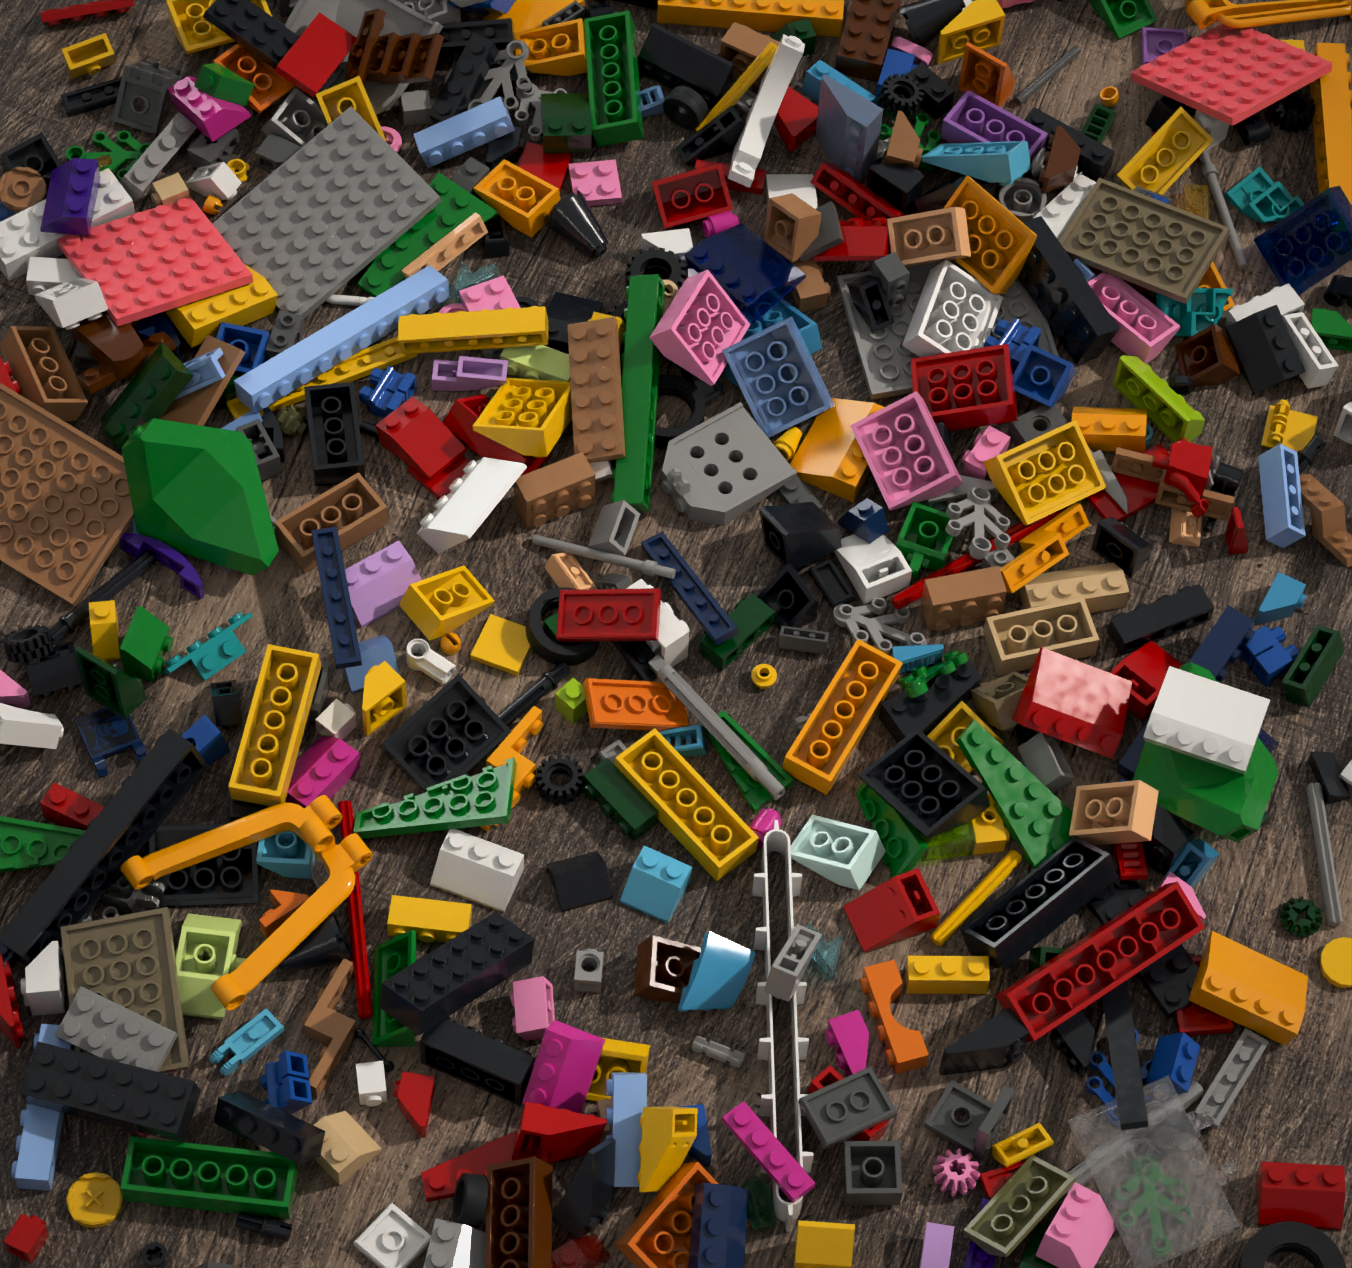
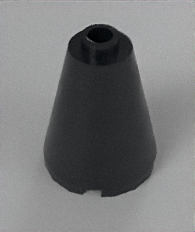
M922 0L899 7V10L905 18V24L915 43L924 47L939 35L940 31L958 16L966 5L963 0Z
M580 190L577 191V195L572 192L555 204L552 208L554 213L551 217L548 214L545 216L544 222L550 229L589 257L596 256L598 258L607 251L608 240Z
M334 912L278 965L280 970L285 968L287 972L341 963L343 959L351 960L353 958Z

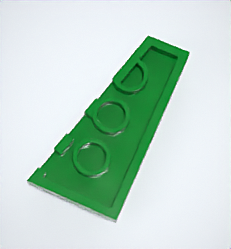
M724 710L718 714L727 726L763 762L768 771L785 790L793 785V779ZM704 727L705 733L755 815L774 798L740 766Z
M863 782L855 793L866 820L871 821L873 830L877 831L886 852L882 860L885 866H889L892 874L890 879L911 871L926 852L928 846L908 821Z

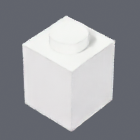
M338 699L334 700L315 719L316 732L321 736L335 737L343 740L357 726L355 710L347 703L343 704Z
M383 1061L356 1064L360 1105L378 1106L382 1102H387Z

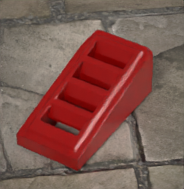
M1233 507L1224 533L1230 555L1248 552L1245 529L1238 507Z
M1142 842L1112 844L1120 879H1147Z

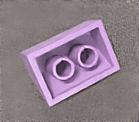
M399 540L345 569L354 619L363 628L400 608L399 603L409 585L422 580L413 559Z

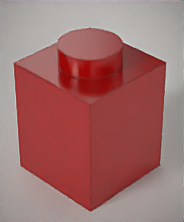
M21 1213L4 1240L6 1251L31 1264L49 1236L46 1223L35 1215L28 1217Z

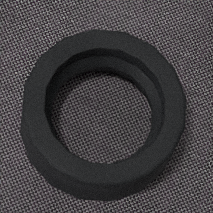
M462 1173L459 1177L453 1200L454 1222L472 1228H479L488 1198V1182L485 1175Z

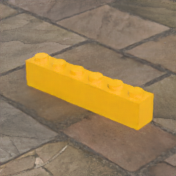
M545 306L499 310L483 309L480 311H457L454 313L424 315L410 314L399 316L398 343L402 354L548 345V316Z

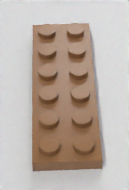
M615 317L569 324L567 327L574 455L583 452L589 463L625 458L618 320Z

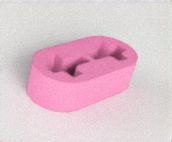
M895 36L889 46V49L914 54V63L918 65L923 63L928 66L933 57V54L926 48L899 36Z

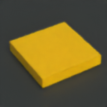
M490 614L470 654V659L518 676L531 650L526 636V626Z

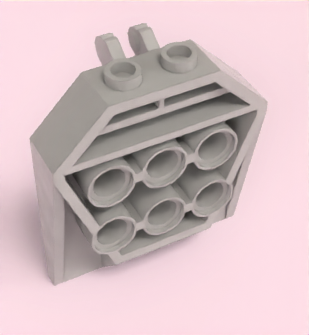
M740 402L668 442L660 485L664 493L670 494L674 499L675 506L679 512H684L688 519L724 526L795 478L797 471L791 467Z

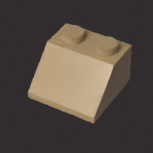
M346 1111L325 1116L314 1124V1126L325 1131L321 1156L315 1158V1160L339 1186L382 1151V1148Z

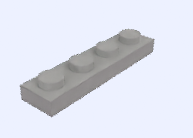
M1245 1028L1193 1114L1194 1118L1215 1130L1218 1129L1267 1048L1269 1041Z

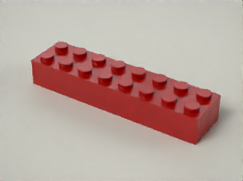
M1179 883L1165 884L997 994L996 998L1004 1010L1010 1007L1029 1031L1027 1042L1036 1041L1203 930L1205 926Z

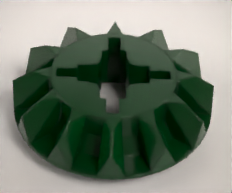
M1303 896L1297 899L1292 897L1283 904L1280 910L1282 926L1287 932L1298 937H1307L1316 933L1323 920L1321 908H1317L1313 900L1308 901ZM1302 911H1307L1305 918L1296 923L1297 913L1300 914Z

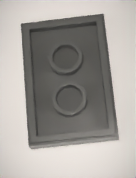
M871 1066L810 1093L798 1101L824 1149L892 1119L898 1113Z

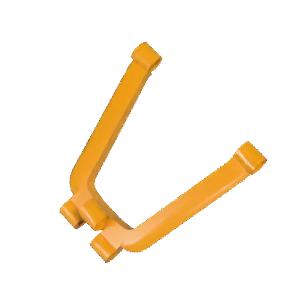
M1228 0L1185 1L1186 13L1199 29H1205L1216 22L1228 28L1242 29L1345 15L1352 19V0H1284L1249 4H1233Z
M322 795L305 808L295 803L285 802L276 804L153 852L143 858L138 855L133 856L123 863L120 870L134 889L138 890L147 886L153 879L155 881L167 874L284 831L296 833L315 853L330 875L328 880L236 970L219 977L212 984V992L225 1009L231 1011L239 1007L245 1001L246 994L252 991L351 894L355 886L354 872L368 864L373 858V853L356 833L344 838L340 844H335V837L330 830L340 823L343 816L327 795Z

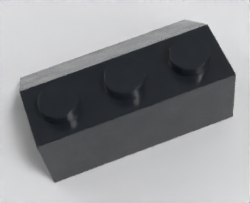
M1277 305L1256 312L1225 327V331L1253 395L1294 379L1306 372Z

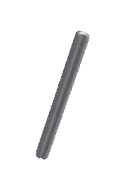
M1310 783L1307 787V796L1327 924L1331 927L1340 926L1343 918L1322 786L1320 783Z

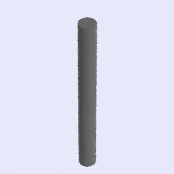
M1078 46L1071 48L1014 98V102L1019 106L1078 56L1081 53Z

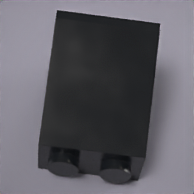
M814 502L772 505L759 508L764 546L784 567L789 563L797 570L842 547L840 537L842 536V530L836 522L833 523L826 511L820 509Z

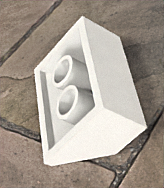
M449 829L440 848L430 886L504 913L523 873L524 854L457 829Z

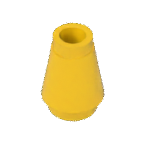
M790 427L773 442L774 446L787 461L794 457L802 437V432L797 427Z

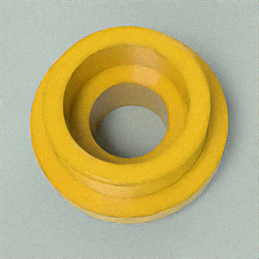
M759 664L753 668L751 679L758 688L767 689L776 682L777 673L771 665ZM765 673L768 674V676L762 677L760 674Z

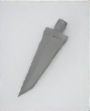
M1090 449L1107 487L1104 490L1127 513V497L1107 463L1101 450L1093 453Z

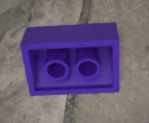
M72 158L52 170L40 227L41 232L89 236L101 178L98 160Z

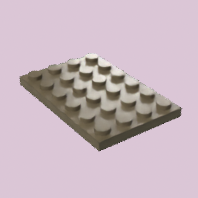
M1099 177L1059 242L1073 260L1079 259L1088 266L1187 304L1228 237L1230 228Z
M164 907L60 927L69 1004L71 1005L80 986L176 1032L178 1036L159 1072L169 1073L190 1069L169 909ZM75 1046V1051L93 1055Z

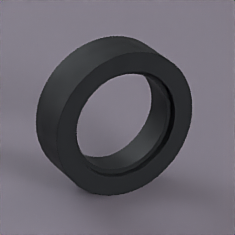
M659 375L657 397L662 395L676 396L688 404L692 414L684 424L678 427L662 428L655 425L654 447L667 449L670 440L704 422L705 401L701 391L691 381L676 375Z
M568 587L554 588L544 592L534 601L526 622L527 640L538 656L552 664L558 665L565 662L568 666L583 663L595 654L601 641H583L576 645L566 646L552 641L543 631L541 619L548 611L558 608L560 590H576Z

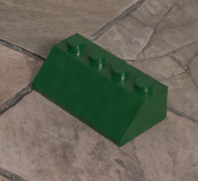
M161 343L101 417L102 431L117 447L122 448L129 439V433L136 426H142L151 419H159L194 375L164 343Z

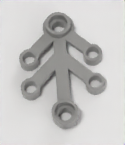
M513 40L507 45L505 50L499 51L494 62L505 60L501 67L488 71L483 81L493 80L480 99H474L469 103L468 110L492 100L501 84L505 97L503 103L507 110L514 111L518 108L519 102L514 96L509 72L515 65L518 75L516 84L519 90L526 92L531 88L532 84L527 77L524 64L529 55V48L525 42ZM516 49L521 50V54L518 56L514 55ZM523 80L528 81L525 87L520 86ZM509 100L515 101L513 106H507Z
M523 83L520 86L525 87L528 83ZM532 84L528 91L523 92L517 87L516 97L520 102V107L515 112V123L520 126L526 125L529 122V106L532 105L536 110L533 124L528 129L530 140L539 141L542 138L541 94L567 93L565 89L558 88L554 92L543 91Z
M980 486L970 490L965 500L958 503H950L945 512L952 519L949 520L945 528L946 532L951 536H958L963 528L973 524L974 538L969 546L970 555L978 560L985 558L992 547L990 541L984 538V528L995 537L993 543L1000 549H1006L1011 540L1010 536L1004 533L1010 525V520L1000 514L990 504V492ZM973 507V513L959 518L962 511ZM984 511L995 520L994 523L984 515Z
M876 597L872 599L871 604L853 607L849 604H839L833 610L835 623L841 627H847L853 638V644H855L857 639L867 643L870 635L876 649L890 655L892 643L884 639L881 634L903 642L905 646L926 645L927 643L924 635L919 632H914L910 635L887 626L895 623H907L910 611L906 607L896 609L893 614L874 618L864 617V615L872 613L883 614L887 605L883 598ZM858 625L865 627L867 632L860 630Z

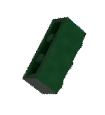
M753 593L746 599L742 598L728 615L738 628V635L717 646L706 632L700 638L699 653L721 672L774 624L775 611Z
M1320 625L1315 627L1282 681L1287 701L1310 708L1345 651L1339 631Z
M606 758L583 775V791L586 796L591 800L594 799L600 805L602 813L608 818L611 817L617 823L619 831L624 836L628 835L635 841L658 824L659 811L609 758Z

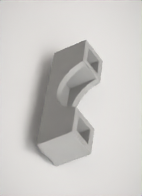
M180 112L176 114L120 181V184L134 202L140 198L161 170L178 153L197 129V126Z

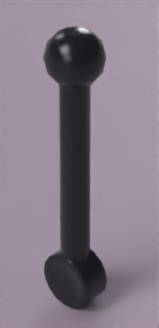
M358 1028L355 1031V1036L358 1039H362L380 1061H383L385 1072L393 1071V1062L387 1061L365 1036V1030Z

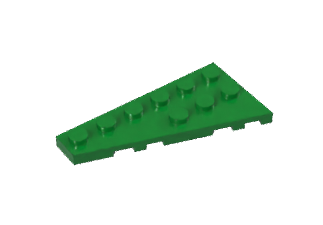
M438 172L429 186L440 196L442 202L378 255L358 282L357 287L372 297L380 295L405 279L401 271L403 268L475 212L481 216L485 223L496 217L498 211Z
M976 720L970 722L956 739V742L970 766L976 769L983 782L981 784L989 791L995 802L993 805L1012 838L1018 841L1025 854L1023 856L1028 864L1031 863L1033 869H1035L1072 839L1069 836L1073 812Z
M515 758L505 760V765L492 768V765L482 768V773L470 777L465 774L428 787L427 792L414 796L413 793L403 796L404 800L390 805V803L385 802L357 812L353 833L358 834L361 839L509 823L517 766Z
M0 816V873L54 866L65 857L72 843L79 839L85 830Z

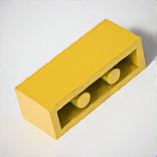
M392 895L387 922L388 936L396 937L414 930L416 931V939L422 942H448L471 927L472 904Z
M908 956L905 967L906 994H987L990 982L989 956Z

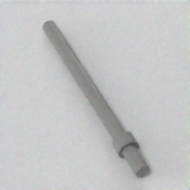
M1204 150L1199 155L1203 166L1201 171L1204 179L1208 180L1223 225L1230 228L1228 240L1239 270H1245L1248 264L1216 177L1218 175L1216 167L1211 163L1208 152Z
M536 534L532 538V544L643 571L644 575L652 577L659 575L674 579L676 569L658 565V562L641 561Z

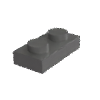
M798 476L775 491L785 504L814 502L820 509H823L821 503Z

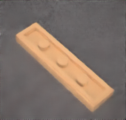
M475 212L403 268L401 271L405 279L429 265L437 271L441 270L487 234L488 231L481 216Z

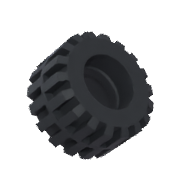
M651 247L649 251L645 249L640 250L639 255L635 253L632 256V260H629L627 263L625 293L626 286L629 285L630 276L658 274L663 280L666 279L674 282L679 290L686 280L685 264L681 263L679 256L674 257V252L670 250L666 252L665 248L655 250L654 247Z

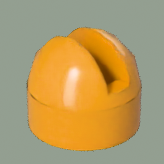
M1109 86L1101 90L1100 98L1105 106L1113 107L1118 103L1119 93L1116 87Z
M210 194L204 203L202 211L210 215H217L220 211L216 208L217 206L223 207L222 201Z
M448 632L443 635L440 641L442 652L447 655H454L460 651L461 640L457 634Z

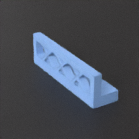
M220 347L183 363L194 376L176 399L217 382L226 376L217 361L224 354Z

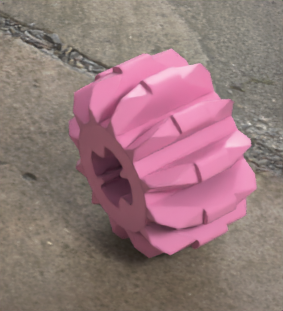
M960 1148L957 1149L956 1155L949 1149L945 1152V1157L939 1155L936 1160L937 1165H934L932 1170L936 1175L934 1183L942 1184L940 1189L942 1193L947 1189L951 1190L952 1197L956 1195L957 1191L965 1196L968 1191L967 1188L973 1190L976 1187L975 1181L979 1180L980 1173L976 1171L979 1166L978 1161H970L972 1158L971 1153L962 1156Z

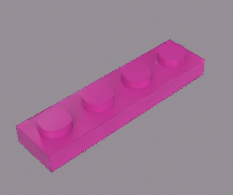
M744 1101L722 1117V1122L792 1203H795L815 1187V1182Z

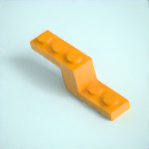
M1074 503L1019 541L1024 553L1000 568L1008 593H1014L1069 555L1065 542L1090 526L1081 504Z
M536 706L531 708L486 760V767L492 765V768L505 765V760L515 758L517 766L511 808L518 803L521 797L520 794L525 788H531L536 781V764L520 754L525 749L528 739L532 735H537L543 727L542 710ZM499 824L479 827L488 832L493 826H498Z

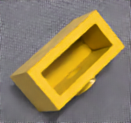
M106 33L61 49L64 62L72 79L87 73L89 75L96 74L102 70L101 68L116 63L115 54Z
M988 794L990 807L967 823L973 855L1004 852L1006 842L1010 840L1009 831L1004 826L1003 820L993 804L995 802L990 794Z

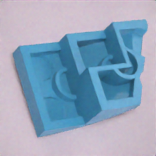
M711 931L706 933L700 956L693 963L689 984L683 988L678 1011L686 1012L688 1010L700 1009L701 1011H708L711 1009L726 1010L732 1008L747 980L756 952Z

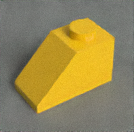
M115 600L89 602L93 654L105 661L121 660Z

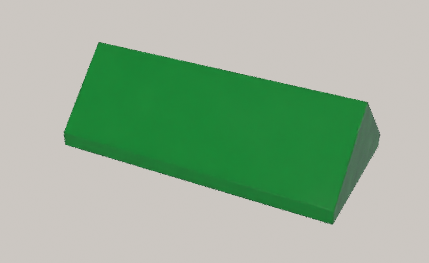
M414 930L405 932L375 946L372 1044L376 1047H415V1033L379 1008L382 983L417 961L416 931Z

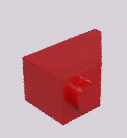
M402 1071L401 1080L395 1081L393 1097H397L398 1108L419 1136L426 1137L435 1092V1076Z

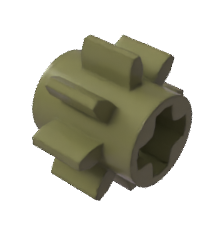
M291 404L288 409L282 406L276 415L280 429L288 435H293L296 431L302 434L308 425L306 423L307 419H305L307 416L306 412L294 404Z

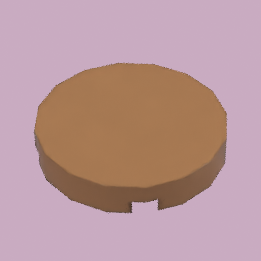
M16 167L8 173L5 172L0 178V201L11 211L19 213L46 198V183L34 169Z

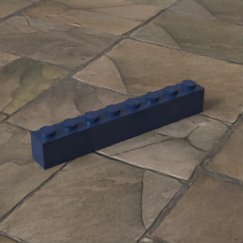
M1228 605L1188 663L1192 662L1208 669L1217 682L1222 683L1228 673L1226 668L1230 662L1235 664L1240 657L1242 651L1239 649L1243 643L1248 645L1253 638L1255 631L1252 629L1255 620ZM1149 720L1118 763L1117 773L1129 781L1133 780L1145 744L1143 736Z

